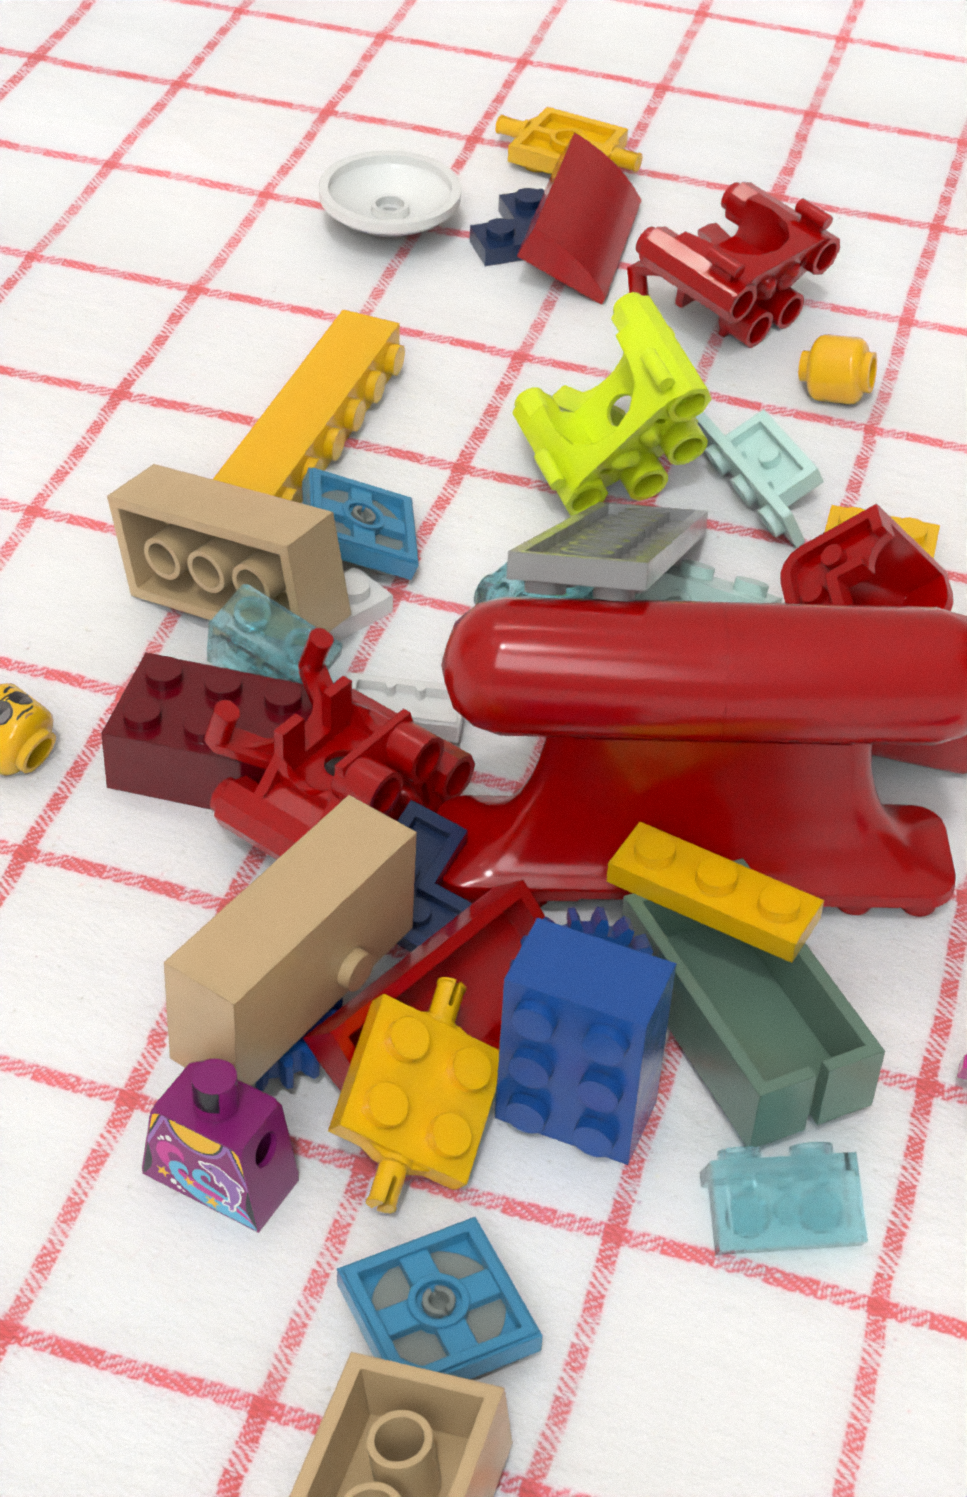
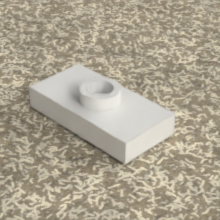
M348 672L347 678L352 680V689L361 692L396 713L400 712L403 708L411 712L414 723L448 742L458 743L463 717L453 709L444 683Z

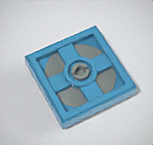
M309 467L302 481L303 504L333 512L341 559L368 567L378 574H392L412 580L419 566L412 498Z
M476 1217L337 1268V1285L373 1357L472 1379L541 1351L543 1335Z

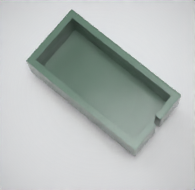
M743 858L733 861L750 868ZM634 893L624 896L621 917L625 915L631 920L635 932L633 937L646 934L653 949V956L676 963L667 1027L749 1150L805 1130L808 1115H811L815 1123L819 1125L872 1105L885 1050L806 943L791 963Z

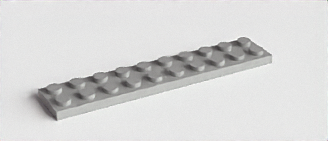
M598 502L509 550L506 579L525 581L524 591L533 594L565 595L566 588H573L579 585L594 587L593 597L596 599L634 601L635 594L647 591L706 533L708 511Z

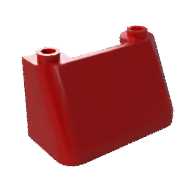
M877 503L797 548L786 559L780 572V583L785 603L937 607L951 611L954 603L947 571ZM967 734L964 737L934 746L872 744V756L951 773L965 774L967 773Z

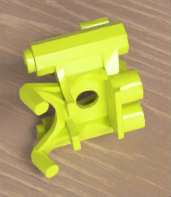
M631 292L620 297L614 304L611 320L618 330L615 336L624 353L612 373L599 385L583 392L563 385L552 396L543 392L541 388L532 387L521 392L515 399V408L512 414L535 453L534 459L550 488L556 490L570 515H576L598 502H603L608 495L606 487L621 480L632 499L645 500L659 493L668 482V474L659 461V457L665 454L671 464L683 465L698 458L707 447L708 440L698 425L696 416L704 412L712 398L706 385L677 341L673 329L667 325L650 296ZM623 396L632 397L627 414L623 409L614 405Z

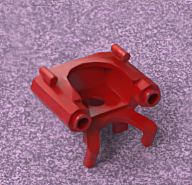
M734 182L726 189L721 199V207L725 209V218L739 226L734 236L731 237L717 223H710L698 229V236L686 231L678 235L667 227H648L642 232L636 243V252L639 253L640 261L627 267L629 293L637 292L641 295L649 296L647 276L662 277L678 288L675 305L683 308L695 300L720 316L718 332L720 336L724 338L730 334L751 348L758 345L765 338L772 323L780 329H785L797 319L804 305V296L791 286L807 271L813 275H822L834 263L840 251V238L826 230L832 224L833 217L806 199H800L794 210L751 182Z
M315 628L309 633L298 661V669L300 670L298 673L313 707L306 722L303 717L295 713L274 730V738H264L235 727L240 716V709L230 700H221L215 705L205 732L204 741L214 753L266 769L259 783L246 775L236 779L228 777L221 781L211 796L210 808L214 811V817L220 826L276 860L348 795L396 821L410 800L437 813L438 808L445 801L460 796L471 781L476 765L470 753L414 723L411 712L403 708L400 712L396 713L361 692L352 689V680L345 676L340 677L333 683L325 661L333 645L334 638L324 628ZM344 757L335 764L334 776L325 770L324 767L330 760Z

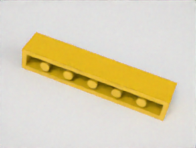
M343 309L214 476L213 480L302 503V481L308 468L313 467L325 471L332 460L337 461L347 438L352 431L357 432L361 428L365 413L372 403L380 401L385 385L392 375L397 376L400 373L405 358V347L399 344L400 323Z

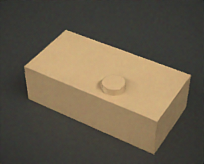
M157 464L151 465L107 495L131 596L243 631L246 630L249 633L301 649L304 648L309 633L313 629L324 628L330 632L351 615L334 514L331 511Z
M348 795L165 960L164 977L170 1059L184 1068L192 1062H202L214 1058L223 1059L235 1067L237 1080L253 1086L348 991L355 992L361 988L368 979L373 966L412 929L417 832Z
M351 1352L289 1497H493L513 1443L505 1388Z

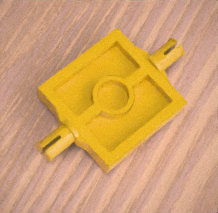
M546 107L538 116L524 121L501 114L495 125V132L497 134H504L515 138L508 145V162L524 166L531 172L552 174L559 157L574 133H577L596 146L618 167L632 170L633 172H637L641 167L642 153L624 149L627 145L628 129L551 107Z
M441 977L437 980V987L428 1012L418 1011L386 994L379 996L371 1002L328 1128V1132L360 1146L373 1161L379 1164L369 1195L365 1200V1203L370 1208L378 1206L376 1210L379 1212H396L397 1202L406 1175L424 1176L452 1190L467 1185L497 1088L499 1050L467 1035L456 1025V1017L467 988L462 982L455 985L456 979Z

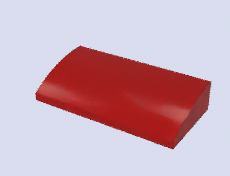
M577 133L573 134L555 165L517 257L602 305L609 291L642 200L635 187L620 168L601 150Z
M518 880L490 889L303 1037L318 1062L340 1091L348 1073L371 1002L379 996L386 994L418 1011L428 1012L437 987V980L441 977L456 979L455 985L462 982L467 988L456 1017V1025L467 1035L499 1050L504 978L510 969L511 960L516 958L522 947L520 942L522 937L529 934L537 918L543 919L546 917L524 880Z

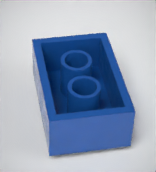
M537 918L504 978L495 1118L510 1123L520 1131L538 1133L575 1146L590 1156L606 1157L628 1165L657 1102L676 963Z

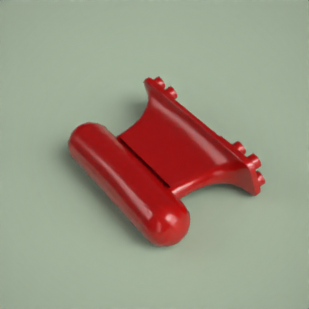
M500 597L476 604L455 621L441 663L444 683L453 709L472 726L500 736L545 737V741L533 773L524 786L511 796H456L445 801L438 808L437 814L468 830L467 842L440 883L441 887L471 903L477 901L493 887L522 879L540 907L547 904L548 901L577 902L579 899L623 900L624 896L632 893L606 882L608 863L637 824L642 822L731 861L743 858L752 870L824 900L823 907H837L849 915H862L871 908H901L910 915L923 917L932 914L936 907L947 903L952 897L955 889L956 873L947 830L942 819L935 812L922 806L881 803L873 778L872 744L934 746L964 737L967 734V616L937 607L666 600L609 601L585 598Z

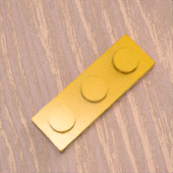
M642 822L637 824L608 863L606 882L791 963L821 919L824 900Z

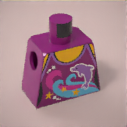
M214 1058L202 1062L189 1063L155 1103L150 1112L142 1162V1174L258 1233L299 1181V1173L282 1105L276 1098L237 1080L235 1067L226 1060Z

